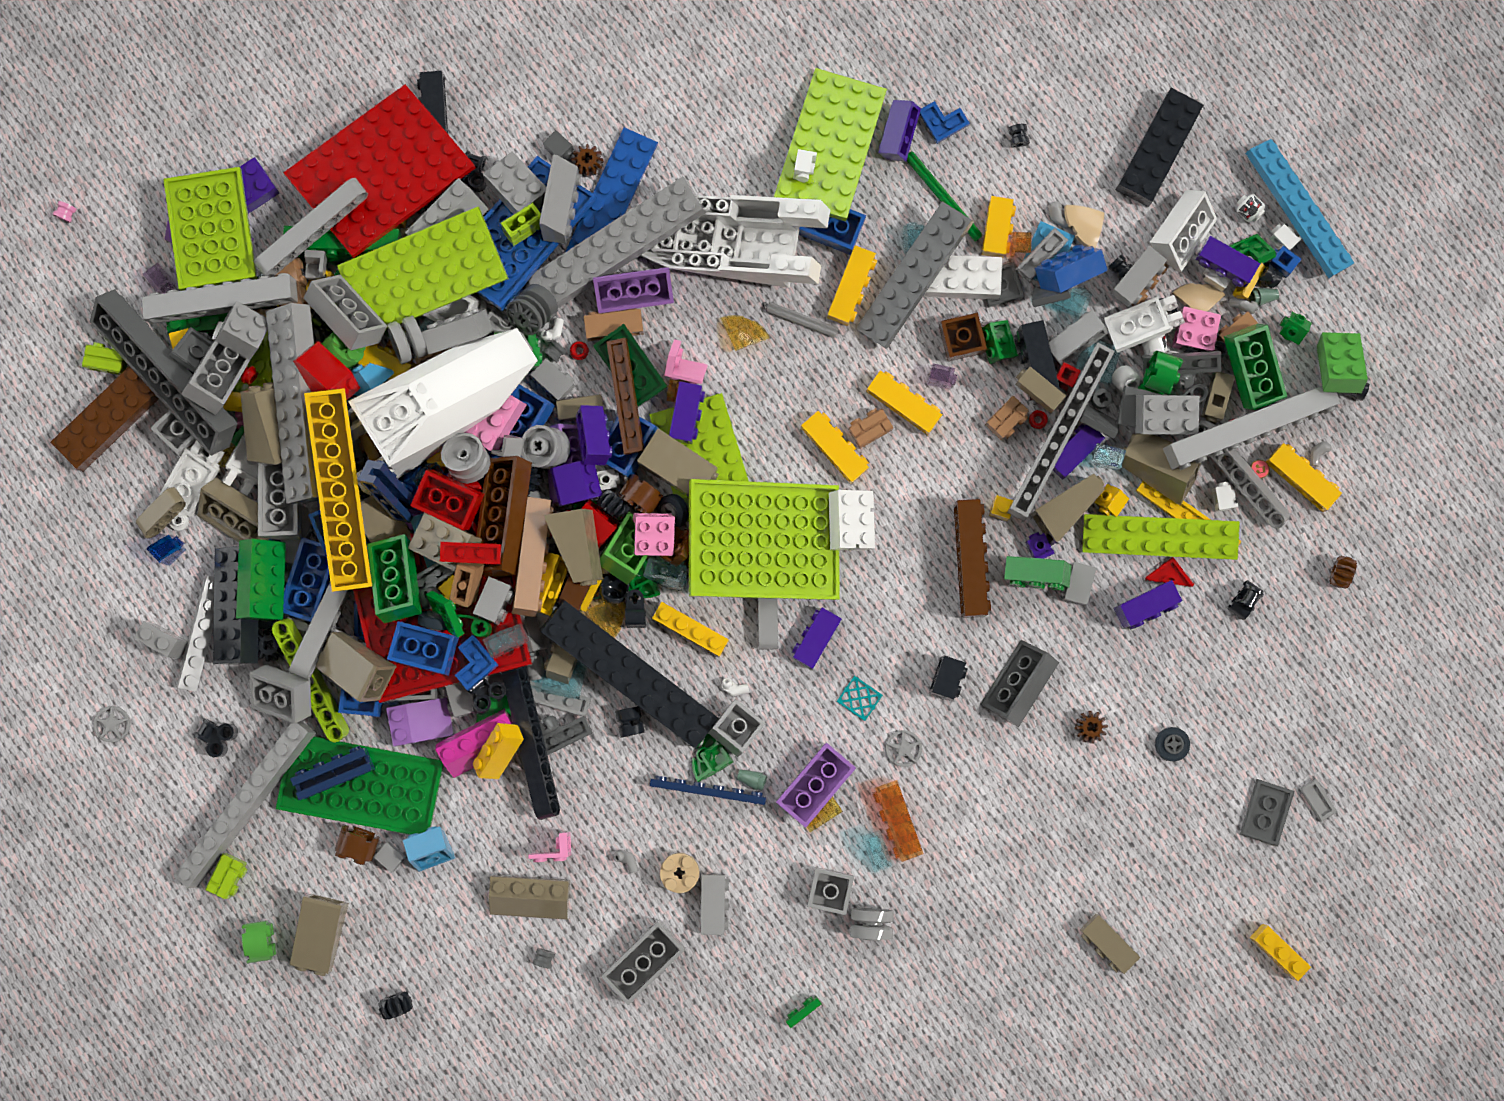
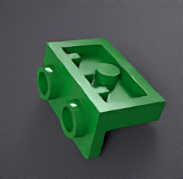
M1008 320L988 323L982 327L989 364L1018 356Z

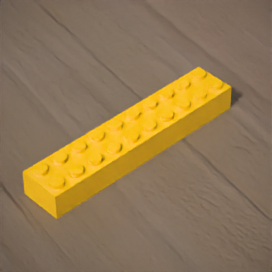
M345 388L304 393L332 592L371 587V574Z

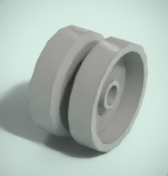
M411 315L403 318L402 327L396 321L386 324L391 344L401 364L411 361V351L418 359L427 356L425 341L414 316Z
M536 425L530 427L522 437L521 456L523 459L532 462V467L550 470V468L563 465L569 457V439L563 431L557 428Z
M470 433L456 434L443 445L441 451L442 461L452 477L458 482L473 483L483 478L488 472L490 456L479 438Z
M851 908V919L855 922H863V924H853L850 926V937L863 940L893 939V928L881 925V923H891L893 921V910Z

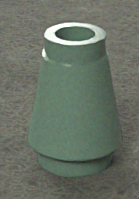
M1254 288L1249 295V301L1256 302L1258 306L1279 299L1278 289Z
M740 769L737 780L756 791H762L767 776L763 775V772Z

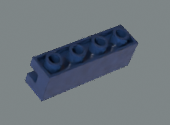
M367 460L357 480L394 520L410 523L413 516L408 509L417 510L411 506L415 495L407 490L406 485L398 480L397 475L389 470L385 462L381 460Z
M355 747L349 750L350 754L348 755L338 754L331 757V762L325 764L322 761L313 765L314 769L306 771V769L294 773L295 777L290 778V780L297 789L298 793L296 795L298 800L307 799L375 770L367 748Z

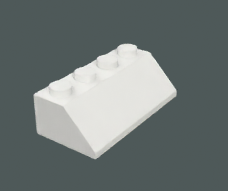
M1186 190L1150 241L1152 248L1167 259L1165 263L1178 272H1182L1217 220L1206 192Z

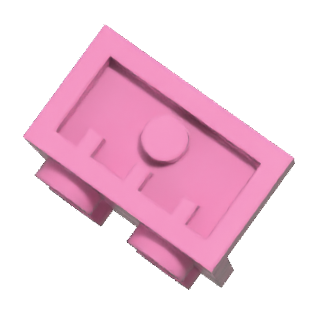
M1183 307L1180 311L1185 323L1176 327L1172 347L1180 349L1182 346H1188L1210 352L1214 351L1221 315Z
M674 339L668 355L664 376L674 380H686L691 384H702L708 365L681 359L683 355V348H680L681 341Z
M633 513V521L635 523L634 554L672 556L674 551L675 517L672 514Z
M570 832L559 833V836L556 837V849H560V852L531 853L528 855V859H533V862H545L547 858H553V861L567 860V857L571 856Z

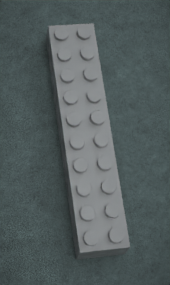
M682 176L536 271L526 282V286L539 284L545 287L555 297L558 308L594 286L593 277L611 275L707 212L688 180Z
M289 303L266 311L286 504H306L319 500L304 393H311L293 361L314 344L310 305Z

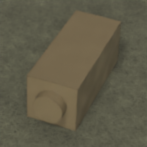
M1029 367L1027 371L1022 369L1016 377L1018 381L1015 385L1049 413H1052L1066 397L1065 394L1032 367Z
M1215 372L1212 375L1201 415L1202 418L1213 424L1224 419L1235 376L1222 372Z
M602 394L556 401L557 407H554L555 418H559L561 423L576 420V414L580 405L603 406L604 410Z

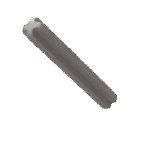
M769 302L767 305V313L833 338L837 335L838 328L772 302Z

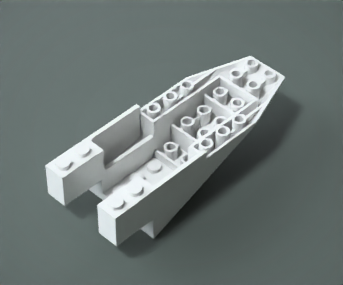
M697 195L707 213L640 255L662 266L669 267V269L787 288H790L791 282L818 284L821 265L812 257L795 256L799 228H827L830 209L821 200Z
M517 328L457 345L348 401L352 407L348 410L352 442L358 439L359 436L368 433L382 455L377 460L385 462L389 470L394 472L399 479L441 451L449 438L466 432L499 410L538 360ZM359 471L358 473H356V474H357V479H358V477H359L361 471ZM358 481V485L360 486L361 490L364 493L371 495Z

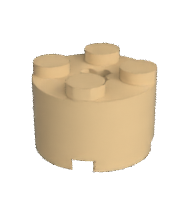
M682 852L668 856L660 869V878L663 885L675 893H684L691 890L699 878L698 863L692 856ZM678 867H681V870L685 871V873L682 875V878H679V876L675 875L674 873L677 871Z

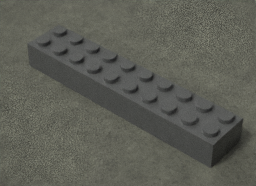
M114 289L95 297L90 323L211 456L228 448L238 424L223 407L214 415L181 394L193 374L185 366L169 356L172 350L164 344L160 336L154 333L148 323L143 321L122 295Z

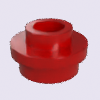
M576 341L571 345L570 354L575 360H583L588 356L589 348L586 343ZM582 348L583 352L581 354H577L576 349Z
M254 366L245 368L241 375V382L250 385L256 380L259 373Z
M1035 410L1029 416V424L1034 429H1042L1048 422L1046 413L1041 410ZM1035 417H1040L1041 423H1036Z

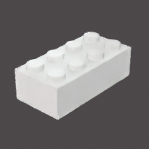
M951 255L924 294V297L999 300L1001 295L1002 257Z

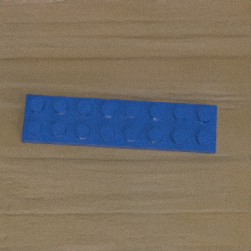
M625 127L623 128L594 189L593 194L596 195L597 200L580 219L565 252L626 213L658 146L657 141Z

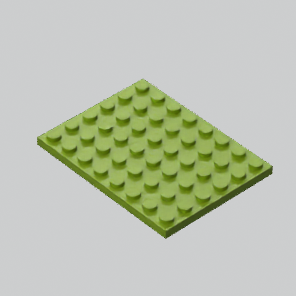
M690 479L689 597L840 600L839 550H830L829 493L839 490V485Z

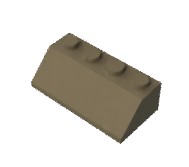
M217 477L201 488L198 517L237 542L246 539L269 540V538L258 537L257 502L223 483Z
M492 875L490 876L489 887L490 915L568 920L570 880Z

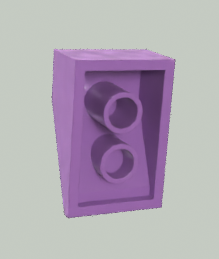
M447 697L386 708L393 746L397 747L454 735L451 716L447 707Z

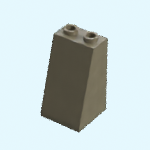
M263 383V387L250 386L248 390L240 392L247 461L273 465L282 463L274 383Z
M660 429L656 430L637 461L639 467L688 497L690 479L716 480L719 475L716 473L718 471L716 466Z
M1132 434L1128 442V448L1124 447L1121 452V466L1181 506L1197 479L1201 463L1196 464L1194 461L1186 469L1180 470L1178 467L1172 470L1163 451V448L1172 444V442L1154 434Z
M1095 473L1031 513L1042 533H1045L1051 546L1063 538L1105 490L1103 487L1104 482L1100 476L1096 477Z
M372 495L361 501L365 538L368 544L405 534L409 540L411 539L410 531L405 523L394 520Z
M578 509L544 515L573 582L580 583V586L596 585L597 580H603L593 510Z
M332 632L326 640L327 644L324 650L318 656L319 660L315 667L357 701L380 700L396 665L345 633Z
M314 894L303 896L290 965L295 966V969L299 971L313 970L314 974L325 976L332 972L349 905L348 902Z

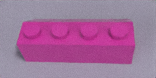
M505 708L436 744L435 750L453 778L474 768L473 762L497 723L513 724Z

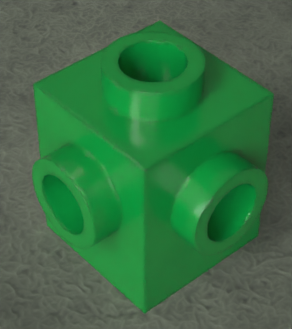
M1292 311L1288 317L1284 316L1280 322L1281 330L1279 334L1284 339L1299 345L1308 334L1312 322L1306 320L1303 315Z

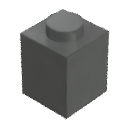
M557 130L543 142L544 148L552 156L558 155L565 160H569L573 155L572 151L574 149L572 144Z

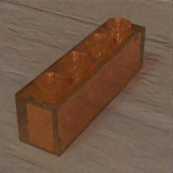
M893 780L874 787L875 792L872 794L875 803H880L882 810L879 811L882 822H887L888 829L885 830L889 841L893 839L895 847L892 850L895 858H899L903 862L923 855V850L898 781Z

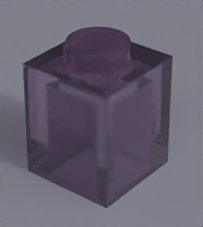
M158 262L143 273V276L157 293L165 294L167 291L173 290V286L176 284Z
M933 363L927 385L950 390L951 385H955L957 374H954L955 368Z

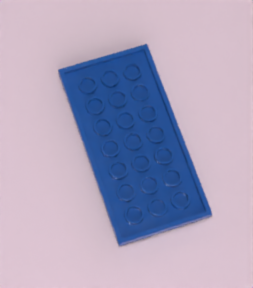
M536 156L528 165V168L547 187L551 165L539 156ZM581 185L577 186L579 195L578 202L574 203L573 207L575 208V217L570 222L572 228L597 200L596 195ZM499 199L484 216V220L509 279L481 290L477 294L503 311L559 243L544 241L540 229L513 246L504 235L501 222L514 214Z

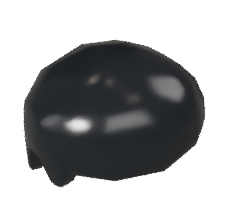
M609 574L603 578L600 584V596L609 604H620L628 594L629 584L627 585L614 575Z

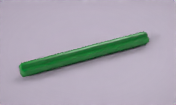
M913 151L909 152L906 161L941 202L943 201L968 217ZM973 223L967 234L976 242L982 237V233Z

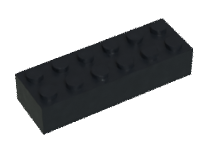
M1171 87L1115 190L1149 207L1204 104Z
M239 546L215 548L213 664L237 665L258 663V620L236 618Z

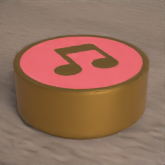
M1256 460L1250 465L1260 479L1269 474V465L1264 460Z

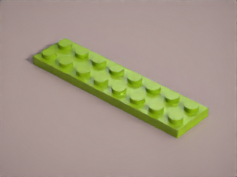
M1084 514L1082 552L1238 560L1240 521L1135 516L1115 517L1113 515Z

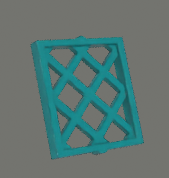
M854 675L836 702L866 721L883 695ZM855 681L856 688L849 689L851 683ZM858 681L865 685V687H859ZM866 689L868 696L861 697L860 690ZM869 689H871L876 694L870 695ZM857 690L858 697L851 699L850 692ZM848 692L849 699L842 700L844 693ZM871 697H878L875 704L871 703ZM868 698L869 705L862 706L861 699ZM859 700L860 707L853 708L852 701ZM844 702H850V708ZM870 707L869 713L864 716L863 709ZM861 709V715L854 710Z

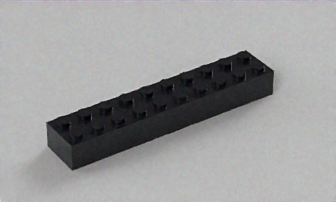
M564 599L539 629L540 632L694 749L698 747L719 719L715 714Z

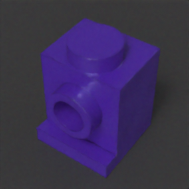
M1039 532L1028 536L1030 540L1025 543L1032 558L1045 559L1055 554L1045 533L1040 535ZM1038 542H1041L1043 544L1042 549H1039L1037 547Z

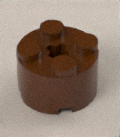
M632 474L620 490L619 497L633 506V509L638 513H652L663 495L645 481L638 480L639 477Z
M348 825L342 826L335 846V856L343 859L347 857L354 859L353 862L360 865H365V862L372 861L380 837H374L375 833L359 827H354V830L348 829Z

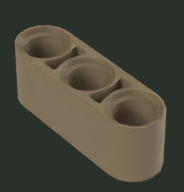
M168 488L136 519V524L145 538H153L184 509L186 502L177 488Z

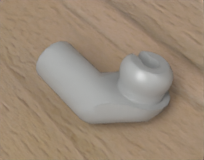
M1055 201L1049 207L1050 219L1066 229L1067 222L1061 213V203Z
M1231 298L1229 301L1230 307L1237 308L1245 313L1253 314L1258 310V304L1254 301L1249 302L1236 298Z
M1322 441L1311 449L1310 466L1319 467L1320 456L1331 450L1329 443Z
M617 850L613 854V859L616 862L627 864L630 874L639 871L632 853L625 850Z

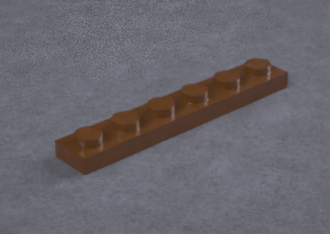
M627 339L607 341L623 451L625 455L643 452L644 445Z

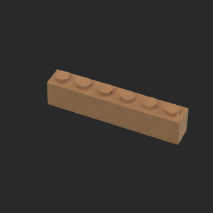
M527 497L512 614L535 617L537 611H541L542 599H539L540 592H543L545 583L541 578L542 574L546 573L547 562H544V555H548L549 550L546 537H550L551 533L544 515L553 514V507H550L551 500Z

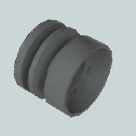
M539 284L527 286L507 306L509 321L519 332L526 335L538 333L558 312V304L555 297L549 290Z

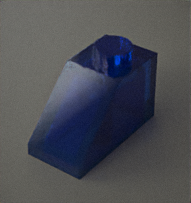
M169 534L146 548L159 563L169 566L186 551L183 547L185 543L177 535L173 537Z

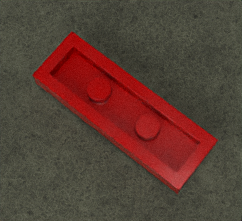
M440 542V562L500 565L501 544Z

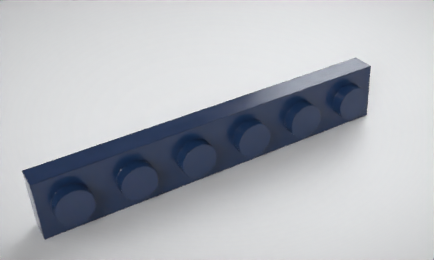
M658 775L655 776V779L651 778L650 787L765 805L766 797H762L763 793L751 791L750 795L744 794L743 789L732 788V791L724 790L725 786L719 785L707 788L705 783L694 782L693 785L686 784V780L676 778L674 782L667 781V777Z

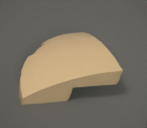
M1065 205V219L1068 227H1072L1076 233L1075 238L1086 247L1093 246L1096 248L1103 226L1104 212L1084 206Z
M1190 283L1172 292L1184 306L1202 311L1210 310L1225 296L1223 292L1209 284Z

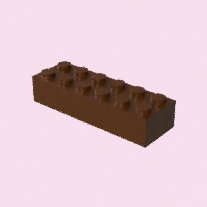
M129 366L50 443L77 470L84 472L159 398Z
M519 456L490 458V467L485 474L482 492L485 495L481 502L476 537L482 539L481 544H501L500 565L484 564L482 576L487 578L517 576L532 462Z
M980 499L957 500L953 507L961 619L985 617L991 611V601L987 600V592H990L989 580L986 581V573H988L989 568L988 561L984 559V555L987 554V543L983 542V535L986 534V525L982 523V515L985 514L984 504H981Z

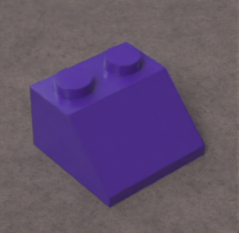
M583 461L550 468L559 506L602 495L595 465H583Z

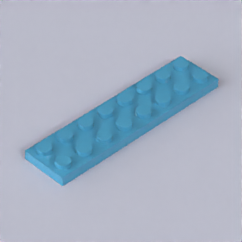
M1270 139L1248 150L1245 154L1327 277L1331 278L1353 265L1354 261L1351 255L1346 251L1340 239L1320 212L1319 207L1314 203L1308 191L1293 172L1288 161L1283 157L1273 140Z

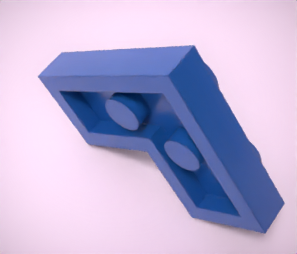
M935 101L921 108L919 114L937 144L970 125L961 108L944 117Z
M474 635L458 647L470 663L455 676L469 691L499 665Z

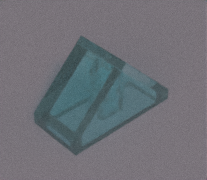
M1097 443L1092 462L1098 468L1121 469L1126 450Z

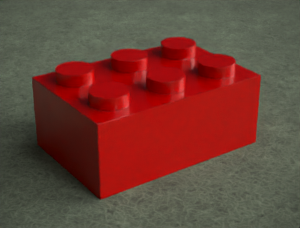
M426 470L411 506L464 531L470 529L485 494L435 470Z

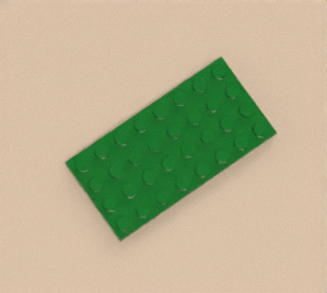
M313 737L283 775L276 810L410 835L415 833L421 834L432 827L444 764L438 759L341 741L331 742L325 738ZM355 747L367 748L375 770L307 799L298 800L296 795L298 793L297 789L290 780V778L295 777L294 773L306 769V771L314 769L313 765L322 761L325 764L331 762V757L338 754L348 755L350 754L349 750Z

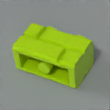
M531 203L501 222L503 233L513 246L534 234L536 230L541 229L539 224L541 213Z
M96 342L93 345H86L82 367L85 369L120 375L126 370L127 363L113 347L112 349L105 348L104 344Z
M223 853L205 890L223 899H230L231 896L234 897L239 888L237 886L239 879H243L248 870L245 868L247 862L228 853Z

